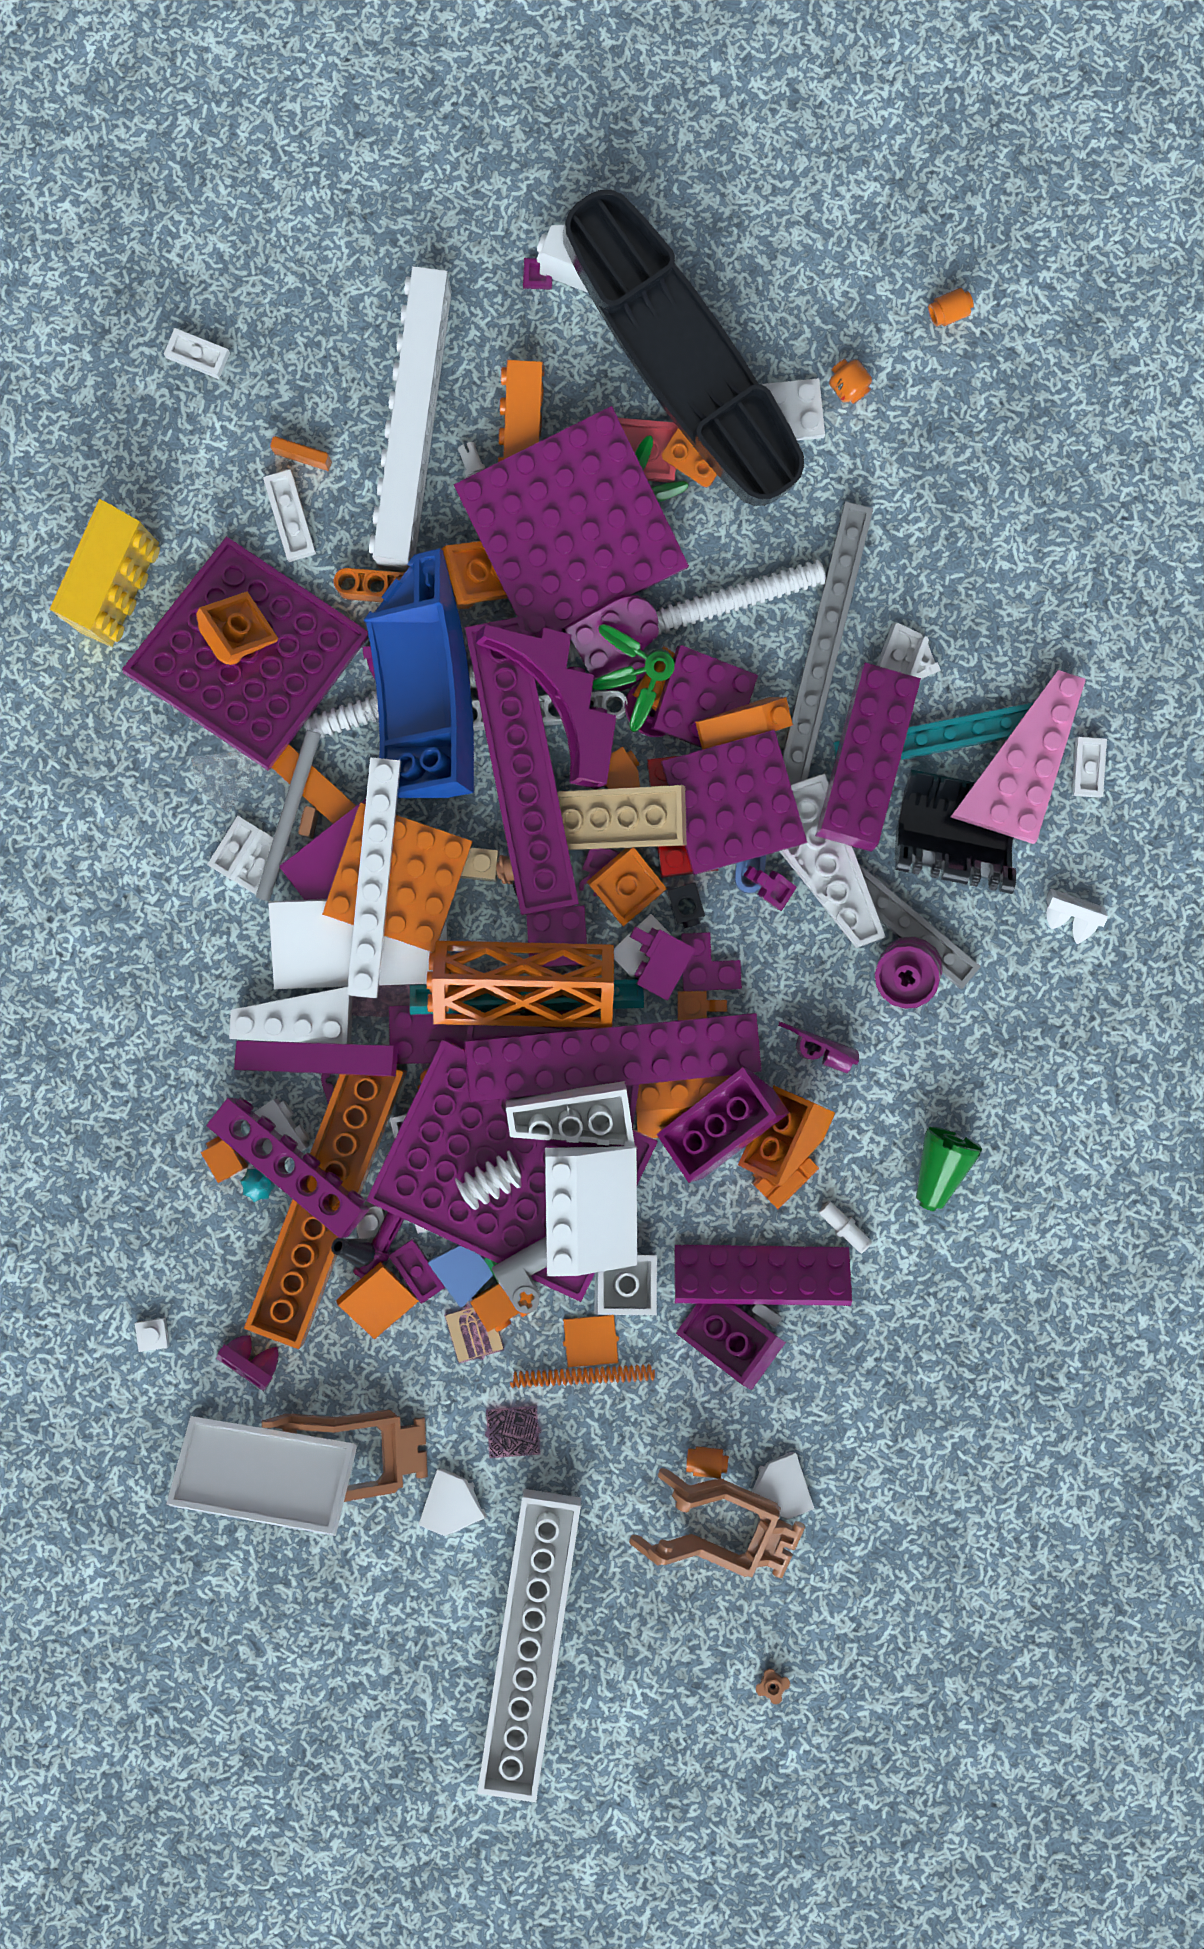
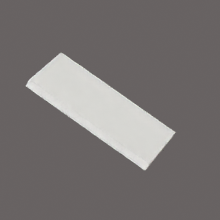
M327 899L270 901L268 903L274 989L348 987L354 925L322 915ZM447 919L439 941H448ZM384 936L379 985L427 984V971H433L429 970L430 951Z
M190 1416L166 1504L178 1508L336 1536L357 1445L349 1442Z

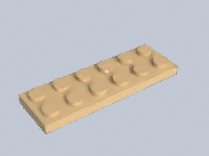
M684 785L557 792L568 850L687 845Z

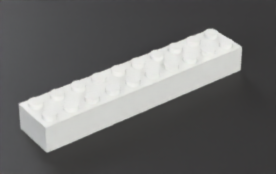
M412 266L411 277L407 276L405 280V295H408L407 305H402L401 323L404 324L403 334H398L397 352H400L399 363H394L393 381H396L395 392L391 391L389 397V409H392V419L386 421L385 438H388V448L383 449L381 455V467H384V477H379L377 484L380 506H375L373 513V524H376V536L371 535L369 543V553H373V560L376 561L378 568L382 570L406 572L410 567L407 563L416 554L452 294L448 272L445 270Z
M529 1489L523 1490L477 1794L536 1802L581 1509V1497Z

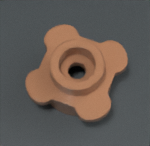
M500 855L499 862L496 864L497 876L502 880L503 884L508 883V885L514 881L510 857Z
M766 1669L761 1683L756 1685V1693L759 1696H766L773 1704H779L782 1701V1694L790 1687V1681L787 1677H781L773 1669ZM775 1684L776 1687L774 1689H771L770 1685Z

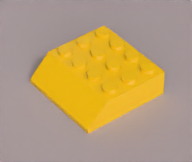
M99 499L50 606V610L81 634L113 647L114 642H119L123 636V622L126 616H130L135 609L136 600L134 598L138 589L142 590L146 585L148 579L146 572L150 563H155L159 556V542L140 521Z

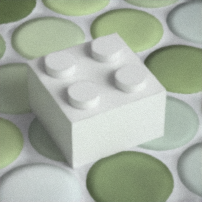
M637 1254L636 1266L596 1272L594 1313L597 1315H657V1255Z

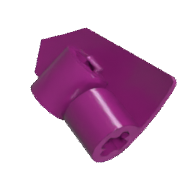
M779 1022L778 1026L799 1035L796 1042V1050L802 1058L815 1060L824 1054L822 1065L844 1073H849L853 1064L858 1065L859 1052L857 1049ZM805 1042H813L814 1045H817V1050L810 1051L807 1054L808 1049L804 1048Z

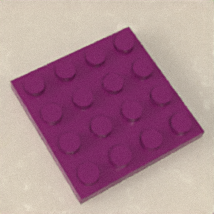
M775 730L661 762L667 785L685 786L687 841L685 848L693 875L807 843Z

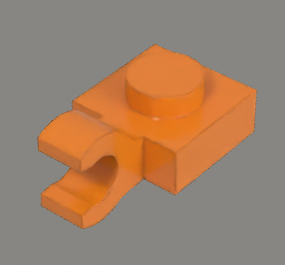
M678 991V1020L707 1018V1012H727V1000H707V991Z

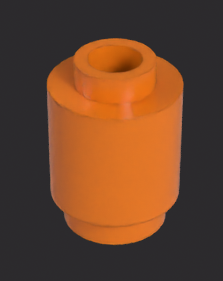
M958 288L935 298L934 302L928 305V310L933 324L936 327L940 325L945 327L970 316L974 303L969 291L964 292L962 288Z
M696 1446V1449L688 1448L686 1472L693 1473V1476L721 1479V1473L727 1474L729 1456L723 1455V1449Z

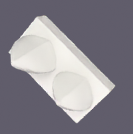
M1050 889L1048 893L1046 916L1051 929L1060 927L1071 916H1074L1073 936L1075 942L1079 944L1089 938L1098 926L1104 927L1108 918L1105 907L1054 889Z

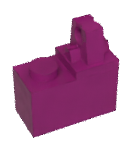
M635 926L629 937L641 943L642 946L639 951L649 957L647 963L641 961L634 974L638 978L636 984L668 1001L696 949L660 929L651 928L649 933Z

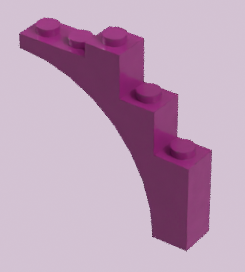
M485 624L477 632L475 644L495 650L518 663L537 680L556 707L568 738L571 760L570 783L594 789L607 784L616 715L608 714L606 709L600 707L589 709L594 675L585 673V670L580 667L566 668L571 634L562 632V629L556 626H546L533 636L529 631L517 630L514 632L506 630L501 624Z

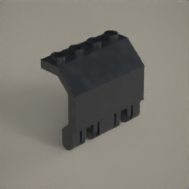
M911 769L904 790L896 829L895 870L909 873L912 864V874L919 875L922 866L931 867L930 876L932 878L938 879L941 870V880L967 885L970 877V886L975 887L978 886L981 878L988 879V888L990 890L996 891L999 885V892L1013 894L1016 885V868L1012 867V843L1014 837L951 817L975 782Z

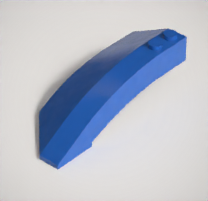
M439 548L415 554L407 563L410 567L401 579H395L382 595L384 600L373 613L370 611L363 620L367 625L376 681L380 737L379 758L401 761L398 798H450L474 793V729L470 678L460 617L444 553Z

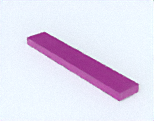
M236 1041L234 1070L396 1076L398 1047L389 1045Z

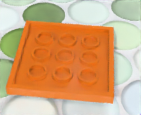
M363 803L359 804L322 915L354 925L366 806ZM396 815L384 936L435 952L436 940L439 941L473 841Z

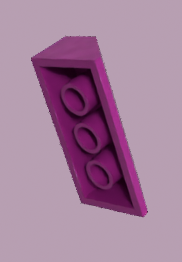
M742 1067L656 1135L688 1183L706 1177L789 1114V1111L772 1087L748 1068Z

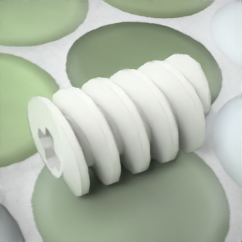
M507 1151L508 1161L506 1162L500 1156L496 1157V1167L489 1161L485 1162L486 1172H483L478 1166L475 1167L476 1177L474 1178L465 1172L464 1183L455 1177L462 1197L472 1209L476 1210L479 1208L478 1199L484 1204H488L490 1202L489 1193L495 1199L500 1198V1188L505 1193H510V1183L517 1188L522 1186L521 1172L510 1151Z

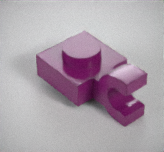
M749 866L744 873L745 877L761 887L757 895L780 911L783 910L797 888L789 880L773 870L768 876L763 871H758L754 867Z

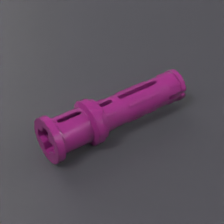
M387 1212L371 1243L375 1249L373 1261L367 1266L354 1267L353 1273L362 1278L378 1263L381 1262L383 1264L384 1261L389 1259L388 1250L404 1221L403 1218Z

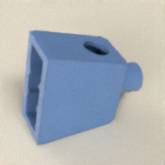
M460 1245L433 1257L428 1262L460 1308L493 1276L484 1260L486 1257Z

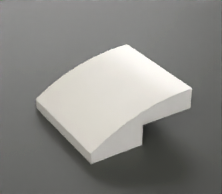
M237 816L207 865L256 895L273 837ZM286 846L282 862L291 850V848L288 846Z

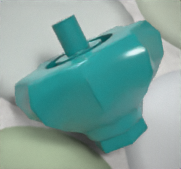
M257 1168L247 1169L245 1176L240 1180L243 1187V1195L250 1197L254 1203L260 1199H268L271 1191L275 1188L274 1183Z

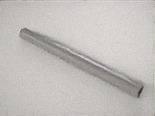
M306 731L256 893V898L270 901L280 869L279 866L286 850L321 736L317 732Z

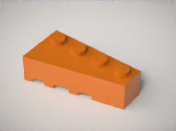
M507 360V367H502L501 385H506V397H501L500 415L505 416V428H499V445L504 446V456L498 457V462L539 442L542 430L541 406L544 393L542 376L545 374L543 362Z

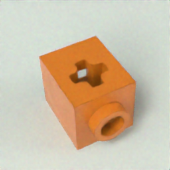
M219 1136L207 1142L208 1149L201 1152L218 1183L248 1167L244 1158Z

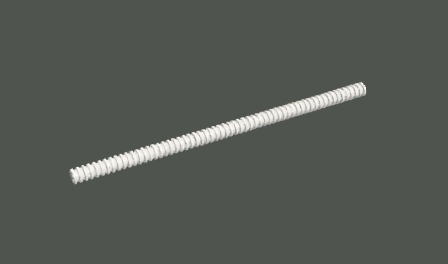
M816 559L813 564L806 562L803 567L802 565H797L796 569L790 567L787 572L780 570L777 575L773 572L770 577L764 575L761 580L754 578L751 583L747 580L744 585H741V583L736 584L735 588L728 586V590L721 588L718 593L712 591L708 596L707 594H702V598L695 596L692 601L685 599V603L681 604L679 601L676 602V606L669 604L666 609L659 607V611H656L659 621L658 635H661V631L664 630L666 633L670 632V628L677 630L680 625L687 627V623L696 624V620L703 622L706 617L713 619V615L719 617L723 612L729 614L732 609L736 612L739 611V607L746 609L749 604L755 606L758 601L761 604L765 602V599L772 601L773 597L781 598L784 593L788 596L791 594V591L798 593L801 588L803 590H807L808 586L814 588L817 583L824 585L826 575L821 561ZM570 640L568 660L570 659L573 662L576 657L580 659L581 657ZM470 665L468 669L470 688L477 691L473 666ZM377 694L374 695L373 699L366 697L363 702L360 699L356 701V704L350 702L347 707L340 705L337 710L333 707L330 709V712L323 710L320 715L314 713L313 717H309L304 723L306 731L317 732L321 734L320 738L322 739L325 738V734L332 736L333 732L341 733L344 728L348 731L351 730V726L358 728L361 723L367 725L368 721L376 722L377 718H379Z

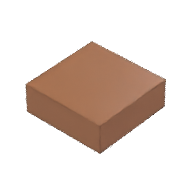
M304 807L298 831L299 835L313 839L319 811L316 808Z

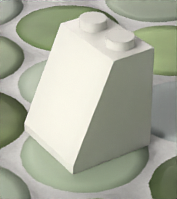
M551 225L548 235L542 234L537 248L539 252L537 262L540 263V274L544 276L547 274L556 281L588 292L563 245L564 225Z

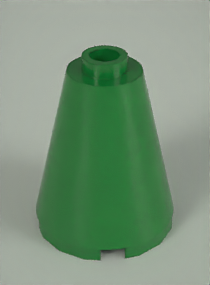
M933 1126L929 1127V1129L927 1128L924 1136L916 1199L920 1201L919 1205L930 1211L944 1208L979 1158L982 1147L967 1137L962 1140L954 1136L955 1132Z

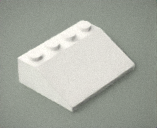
M636 1146L545 1148L547 1276H579L636 1266Z

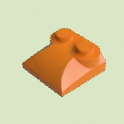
M248 591L199 607L196 613L200 633L215 656L225 664H237L243 656L273 644L279 639Z

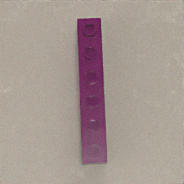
M242 1097L239 1099L227 1098L206 1126L337 1237H348L370 1210L363 1204L365 1199L354 1190L350 1192L341 1185L343 1181L331 1171L326 1173L319 1167L320 1161L310 1153L303 1154L297 1149L298 1143L286 1134L283 1136L274 1129L276 1125L270 1119L263 1115L259 1117L252 1111L254 1106ZM245 1120L250 1125V1131L246 1136L241 1132V1124ZM267 1138L272 1143V1150L268 1155L263 1151V1143ZM289 1157L295 1163L294 1170L291 1173L285 1169V1161ZM310 1176H313L317 1181V1187L313 1192L307 1187V1180ZM333 1194L340 1201L336 1211L329 1205V1199Z

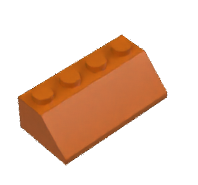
M732 1075L639 1084L636 1103L637 1131L651 1138H658L656 1134Z

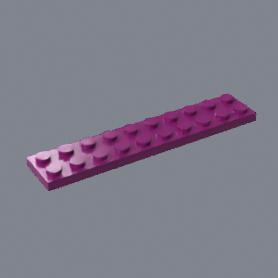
M523 616L489 622L501 624L506 630L514 632L525 630ZM489 623L465 627L521 916L579 905L535 678L518 663L503 654L475 644L477 632L485 624Z
M757 1013L464 1041L470 1102L551 1094L625 1081V1085L629 1086L735 1074L742 1067L748 1068L753 1073L762 1072Z

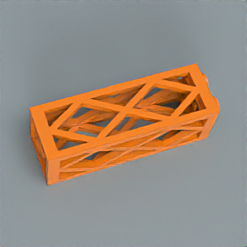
M436 940L435 952H429V970L433 971H427V989H430V993H432L428 994L427 1006L428 1012H433L434 1024L580 1028L612 1027L614 945ZM448 951H462L454 955L448 953ZM511 953L539 954L523 959ZM487 954L508 965L482 973L463 964ZM587 954L602 955V961ZM565 956L585 967L561 975L541 965ZM523 973H526V974H528V975H530V976H519V975H521V974H523ZM516 992H531V993L522 996V995H520V994H518V993H516ZM486 993L508 1002L486 1013L463 1003L466 1000ZM564 995L585 1005L561 1015L539 1003ZM449 1009H452L461 1014H447V1012H449ZM525 1009L538 1016H514L509 1014ZM600 1011V1017H586Z

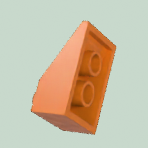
M773 1085L774 1091L789 1111V1114L746 1146L738 1166L782 1186L824 1140L835 1112Z

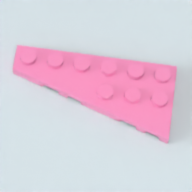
M1060 670L1054 674L951 815L952 818L1032 844L1037 842L1085 684V678Z

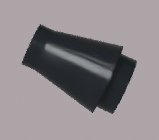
M338 1237L332 1243L331 1249L333 1254L340 1256L355 1267L367 1266L374 1259V1246L367 1239H344Z

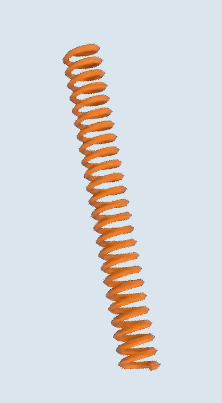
M642 1364L641 1372L638 1365L635 1366V1372L632 1365L629 1367V1371L626 1365L622 1371V1367L619 1365L618 1375L615 1366L612 1367L611 1375L610 1367L607 1366L605 1374V1369L602 1366L600 1374L598 1367L595 1368L594 1375L593 1369L590 1367L588 1376L587 1369L584 1367L583 1377L580 1368L577 1369L576 1377L575 1369L572 1368L570 1376V1371L567 1368L565 1377L564 1371L561 1368L560 1378L558 1370L555 1369L553 1379L552 1370L549 1369L548 1380L546 1370L542 1372V1379L539 1370H537L536 1374L537 1379L533 1370L531 1371V1379L529 1378V1372L526 1370L525 1380L523 1372H519V1382L517 1372L514 1371L513 1382H510V1386L514 1388L516 1383V1386L520 1388L522 1382L524 1388L527 1386V1383L530 1388L533 1383L535 1387L538 1386V1383L543 1387L545 1382L548 1387L550 1380L553 1386H555L556 1380L559 1386L562 1381L565 1386L568 1381L572 1385L573 1380L578 1385L579 1378L582 1385L585 1383V1378L588 1385L591 1382V1378L593 1384L596 1383L597 1379L601 1384L602 1379H604L605 1383L608 1382V1375L611 1383L614 1382V1375L617 1383L620 1381V1376L623 1383L626 1376L628 1382L631 1381V1377L636 1382L637 1372L639 1381L643 1380V1373L646 1381L649 1380V1373L653 1381L655 1370L652 1372L651 1365L648 1364L646 1373L645 1365Z

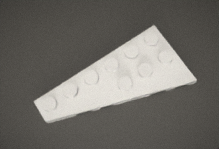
M822 774L791 785L807 843L782 850L780 853L853 945L859 948L884 939L886 936L852 846L815 836L829 785L826 775Z

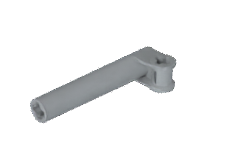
M546 1237L492 1267V1271L500 1286L507 1293L516 1310L521 1313H531L539 1305L540 1292L531 1276L547 1267ZM521 1292H525L527 1295L533 1294L531 1303H527L526 1300L520 1301Z

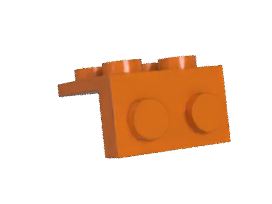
M678 428L662 453L663 460L705 488L710 487L717 474Z

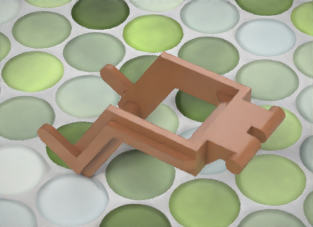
M388 1409L339 1417L286 1413L262 1420V1428L275 1427L282 1429L283 1432L297 1434V1430L335 1433L376 1426L381 1431L383 1473L376 1481L348 1485L344 1502L396 1493L399 1488H403V1475L416 1473V1478L428 1477L427 1451H418L419 1445L426 1444L424 1417L414 1418V1425L400 1426V1416H397Z
M664 1468L659 1470L658 1477L674 1489L672 1497L677 1501L675 1507L678 1510L687 1513L690 1508L725 1499L757 1513L760 1521L746 1553L740 1555L693 1534L669 1541L660 1540L659 1544L651 1545L639 1535H631L629 1543L657 1566L668 1565L697 1555L744 1577L749 1576L752 1578L757 1567L768 1566L773 1568L772 1574L774 1576L783 1578L793 1556L784 1547L791 1550L796 1549L805 1529L803 1523L795 1521L794 1525H790L779 1520L781 1507L776 1502L724 1479H713L688 1485L671 1471Z

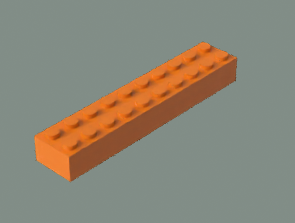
M396 1068V1076L339 1075L310 1154L320 1161L319 1167L326 1173L331 1171L343 1181L341 1185L349 1192L354 1190L361 1195L407 1071ZM310 1176L307 1180V1187L312 1192L317 1187V1181L313 1176ZM333 1194L329 1199V1205L335 1211L338 1209L340 1201ZM293 1199L244 1329L300 1349L305 1343L338 1256L333 1254L331 1249L333 1241L338 1237Z

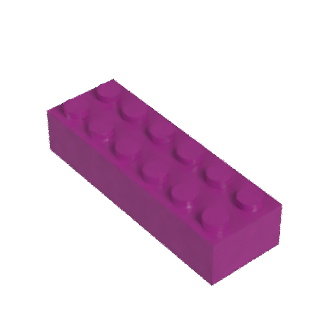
M866 662L860 668L815 836L870 852L879 845L921 678Z

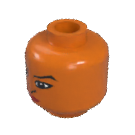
M843 359L831 369L834 375L830 378L829 384L842 402L851 401L852 404H855L872 390L869 387L872 383V377L859 360L855 359L847 362L846 359Z

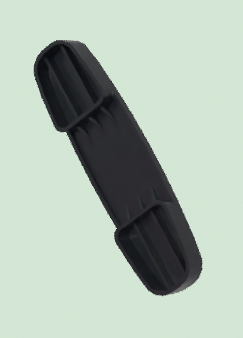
M598 190L577 202L569 211L565 221L563 245L595 306L641 378L697 452L743 502L753 506H765L785 495L802 475L804 469L803 452L771 391L766 386L757 382L721 324L674 263L675 255L673 250L623 194L614 190Z

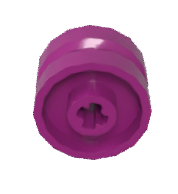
M917 937L899 938L890 943L881 954L875 971L876 987L881 996L890 1004L904 1009L918 1008L929 1002L937 992L943 972L942 958L936 948L924 939ZM906 970L912 971L913 974H907Z

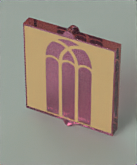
M465 1305L464 1309L444 1314L458 1364L477 1358L483 1360L487 1355L505 1350L500 1332H496L495 1329L487 1332L472 1306Z

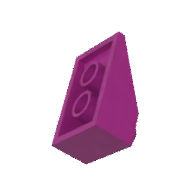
M696 1304L676 1332L683 1340L750 1390L754 1388L786 1343L735 1304Z

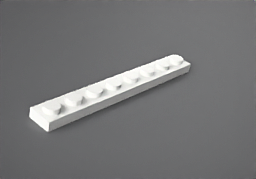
M370 757L347 995L378 998L401 768L400 760Z

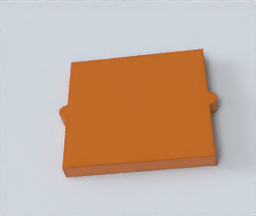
M614 1315L563 1319L565 1332L563 1346L566 1347L568 1368L618 1363L617 1342L619 1337L615 1331Z

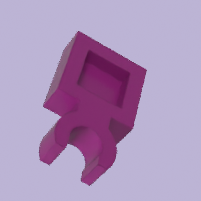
M611 848L590 849L582 867V870L589 872V875L581 880L579 890L583 891L586 882L620 852Z

